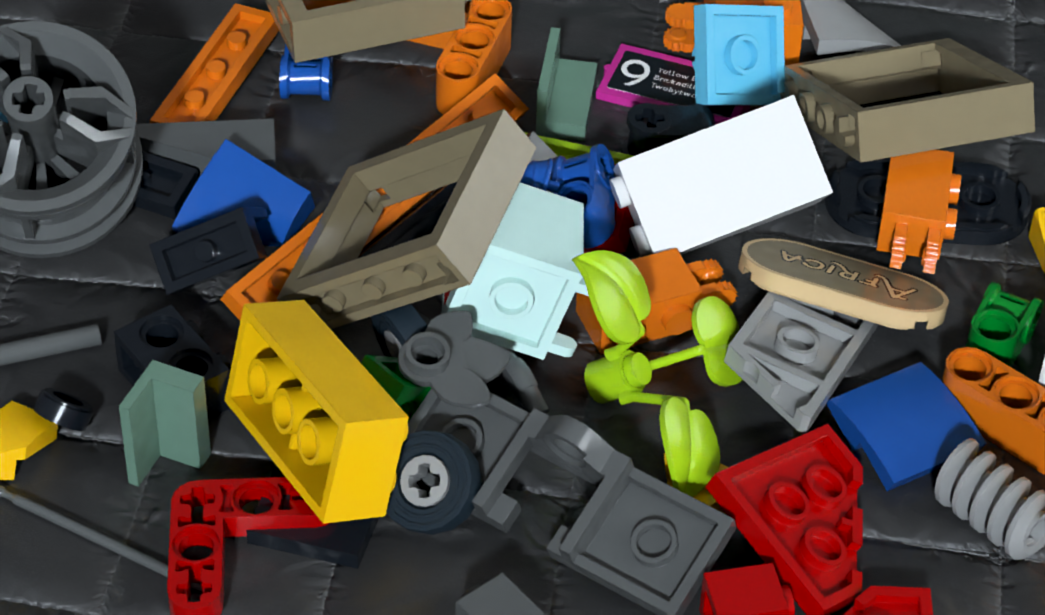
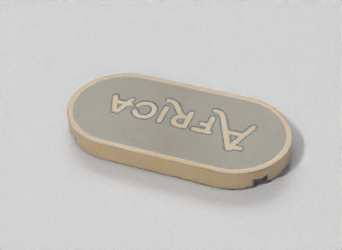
M775 238L751 240L743 245L738 269L741 273L745 274L750 271V280L764 290L900 330L915 329L916 322H927V330L936 328L944 322L949 304L947 295L941 289L921 278L796 241Z

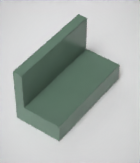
M551 27L537 89L536 134L545 137L585 141L597 81L598 63L559 59L561 28Z
M152 360L119 405L128 483L138 487L160 456L201 469L211 455L204 377Z

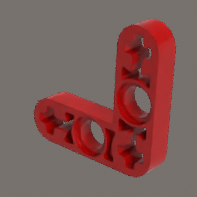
M286 477L195 480L179 486L173 493L170 513L167 577L170 615H221L224 601L225 537H247L246 530L316 528L330 523L323 524ZM282 495H290V510H283ZM261 497H265L273 503L269 510L259 514L248 513L242 509L246 503L260 500ZM204 506L203 524H193L192 514L194 507ZM197 545L206 546L213 551L209 556L200 560H189L181 555L189 547ZM190 582H201L202 594L200 601L189 602L191 599Z

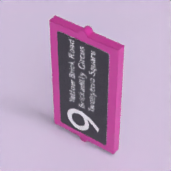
M621 43L611 64L604 65V77L596 90V99L630 108L642 103L656 105L696 104L695 70L691 60ZM706 106L713 113L716 124L740 116L743 112L750 110V106Z

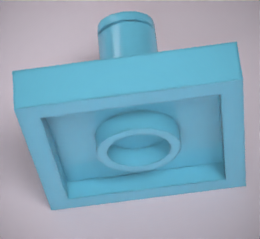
M694 5V49L692 56L695 57V61H692V66L695 70L696 104L704 106H766L781 100L780 93L785 92L783 6Z

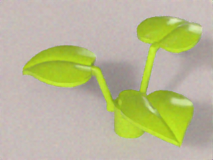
M596 250L578 255L572 261L583 276L597 320L607 337L613 342L618 343L616 346L604 350L605 357L591 361L586 365L584 372L586 388L590 396L601 404L619 399L621 405L632 402L661 405L659 415L660 431L672 485L677 490L694 497L705 488L714 474L719 471L720 449L714 428L703 411L699 409L690 410V403L686 397L643 393L642 391L645 385L651 381L653 370L703 355L706 372L713 383L723 387L740 383L743 379L724 362L728 345L740 330L738 321L730 307L720 298L715 296L702 298L695 303L691 317L693 332L699 345L648 361L642 353L627 350L644 335L645 329L641 321L648 317L651 311L650 295L641 272L631 260L613 251Z

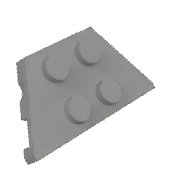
M768 291L728 345L724 362L797 431L805 434L879 324Z

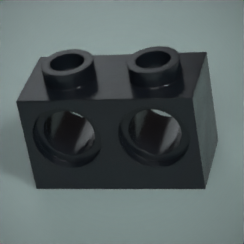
M171 304L114 331L118 369L132 386L135 385L151 361L155 360L204 377L208 419L230 409L224 401L231 370L228 359L221 352L215 354L205 343L197 324L192 320L186 321Z

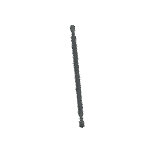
M0 485V497L12 501L14 505L168 577V564L20 494H13ZM190 582L191 589L202 592L201 582Z

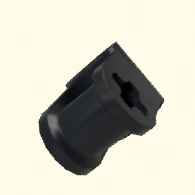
M637 104L628 111L627 125L630 132L628 139L622 144L621 153L636 156L646 152V149L649 151L716 125L714 115L709 108L699 104ZM644 118H648L647 125L643 122Z

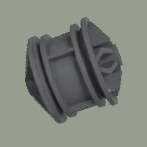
M22 21L1 25L0 112L7 117L8 123L0 120V250L30 258H52L73 254L96 244L109 235L123 221L137 198L143 175V154L139 134L136 129L137 112L133 89L126 72L115 56L96 39L80 30L47 21ZM67 158L87 168L82 173H79L67 163Z

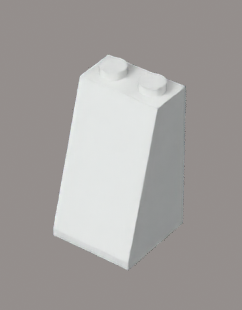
M794 95L620 161L613 168L616 177L609 179L612 193L619 208L627 206L629 208L635 226L628 230L639 257L677 248L682 255L813 206L833 193Z

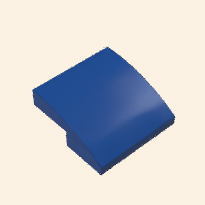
M922 362L831 398L826 403L852 451L863 448L886 491L941 469L952 451L966 439H975L980 444L979 451L987 444L953 393Z

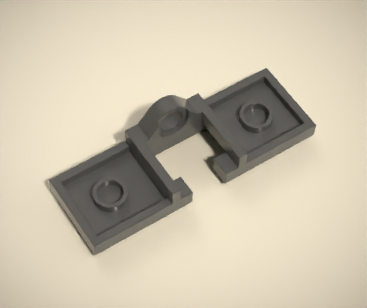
M430 389L408 422V434L423 430L446 432L470 448L479 462L482 478L481 488L472 500L474 509L471 514L505 533L509 531L522 509L517 500L502 492L530 451L598 487L573 527L569 529L561 524L546 548L549 556L656 615L684 614L702 585L703 573L710 572L737 529L735 519L635 468L630 457L615 450L594 430L575 418L567 415L549 416L535 408L529 413L490 393V403L478 408L457 407L443 402ZM428 469L427 476L420 478L417 484L430 492L431 487L439 486L440 476L432 474L430 469Z

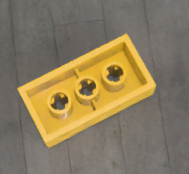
M305 300L244 304L224 401L323 524L384 517L390 494L396 485V469L402 444L408 435L409 416Z

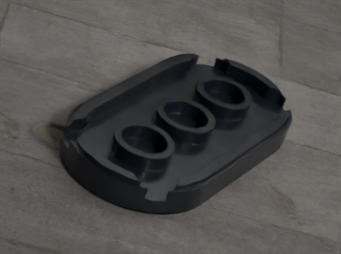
M890 158L862 163L854 159L846 163V168L841 169L839 172L836 169L829 176L828 181L833 193L825 198V205L831 218L842 228L856 235L878 239ZM953 161L952 173L960 174L962 177L957 205L948 204V208L958 209L954 239H943L942 243L996 245L1008 242L1020 235L1027 226L1032 205L1027 187L1019 179L1017 184L1008 179V172L997 166L984 163Z

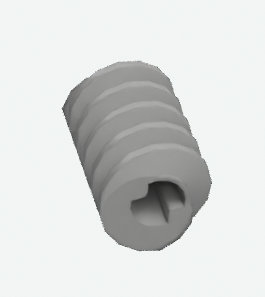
M973 438L966 439L952 451L941 467L934 488L935 499L944 507H952L953 513L961 520H969L970 526L978 533H987V539L995 546H1004L1005 552L1014 560H1023L1032 556L1045 545V491L1043 489L1038 490L1027 499L1032 485L1028 478L1025 476L1020 477L1011 483L1014 469L1009 464H1002L993 471L996 465V455L991 451H985L977 456L980 444Z

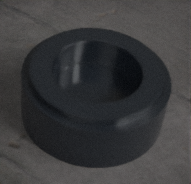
M54 388L42 389L33 408L43 418L76 431L86 430L94 412L91 405L84 400Z

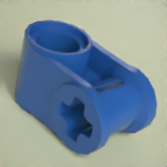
M285 44L284 55L281 56L280 98L289 99L291 94L321 96L322 101H330L333 81V56L294 63Z
M604 144L594 145L589 153L566 159L564 156L553 158L551 180L559 182L560 186L557 193L553 191L552 193L584 203V248L586 249L595 248L607 241L612 235L616 224L615 198L609 183V179L616 177L613 171L615 164Z

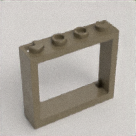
M265 0L294 63L464 29L465 5H467V1H471L355 0L307 10L302 0Z
M950 38L784 65L785 92L780 93L781 99L794 95L806 126L860 163L1035 132L1033 81ZM937 91L943 93L942 95L918 98L913 100L883 104L866 108L860 106L861 104L879 102L884 100L914 96Z
M502 109L349 166L276 299L278 301L305 300L326 325L333 329L471 285L536 150V146L508 112ZM457 182L431 234L358 258L385 207ZM382 188L387 194L381 196L376 189Z

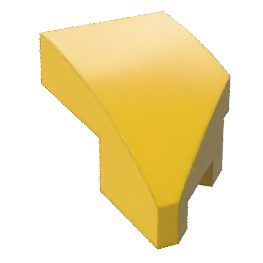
M14 401L0 408V480H14L17 460H26L57 439L58 424L43 418L33 409Z

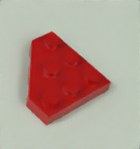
M829 424L714 474L705 486L724 512L735 519L737 528L765 563L774 564L779 581L782 585L790 587L793 599L806 615H831L852 604L855 598L862 592V572L857 571V551L863 545V509L857 507V490L863 484V466Z

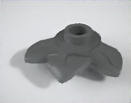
M454 311L434 317L430 320L425 332L417 333L405 342L399 351L398 367L406 380L418 386L431 387L443 402L457 407L478 408L490 403V392L485 383L492 381L501 374L509 363L511 354L510 351L496 344L472 337L473 321L471 313L468 311ZM426 360L432 362L433 364L426 365L419 362Z

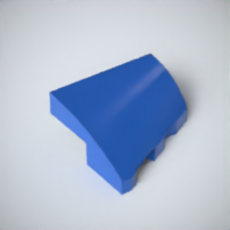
M225 139L193 186L172 225V229L175 233H179L240 207H265L268 218L256 222L262 243L266 246L281 247L296 234L315 208V204L309 190Z

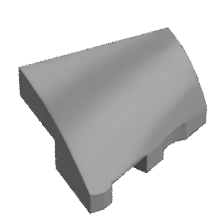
M800 0L804 24L802 38L803 40L811 39L817 55L853 51L861 53L901 46L844 0Z

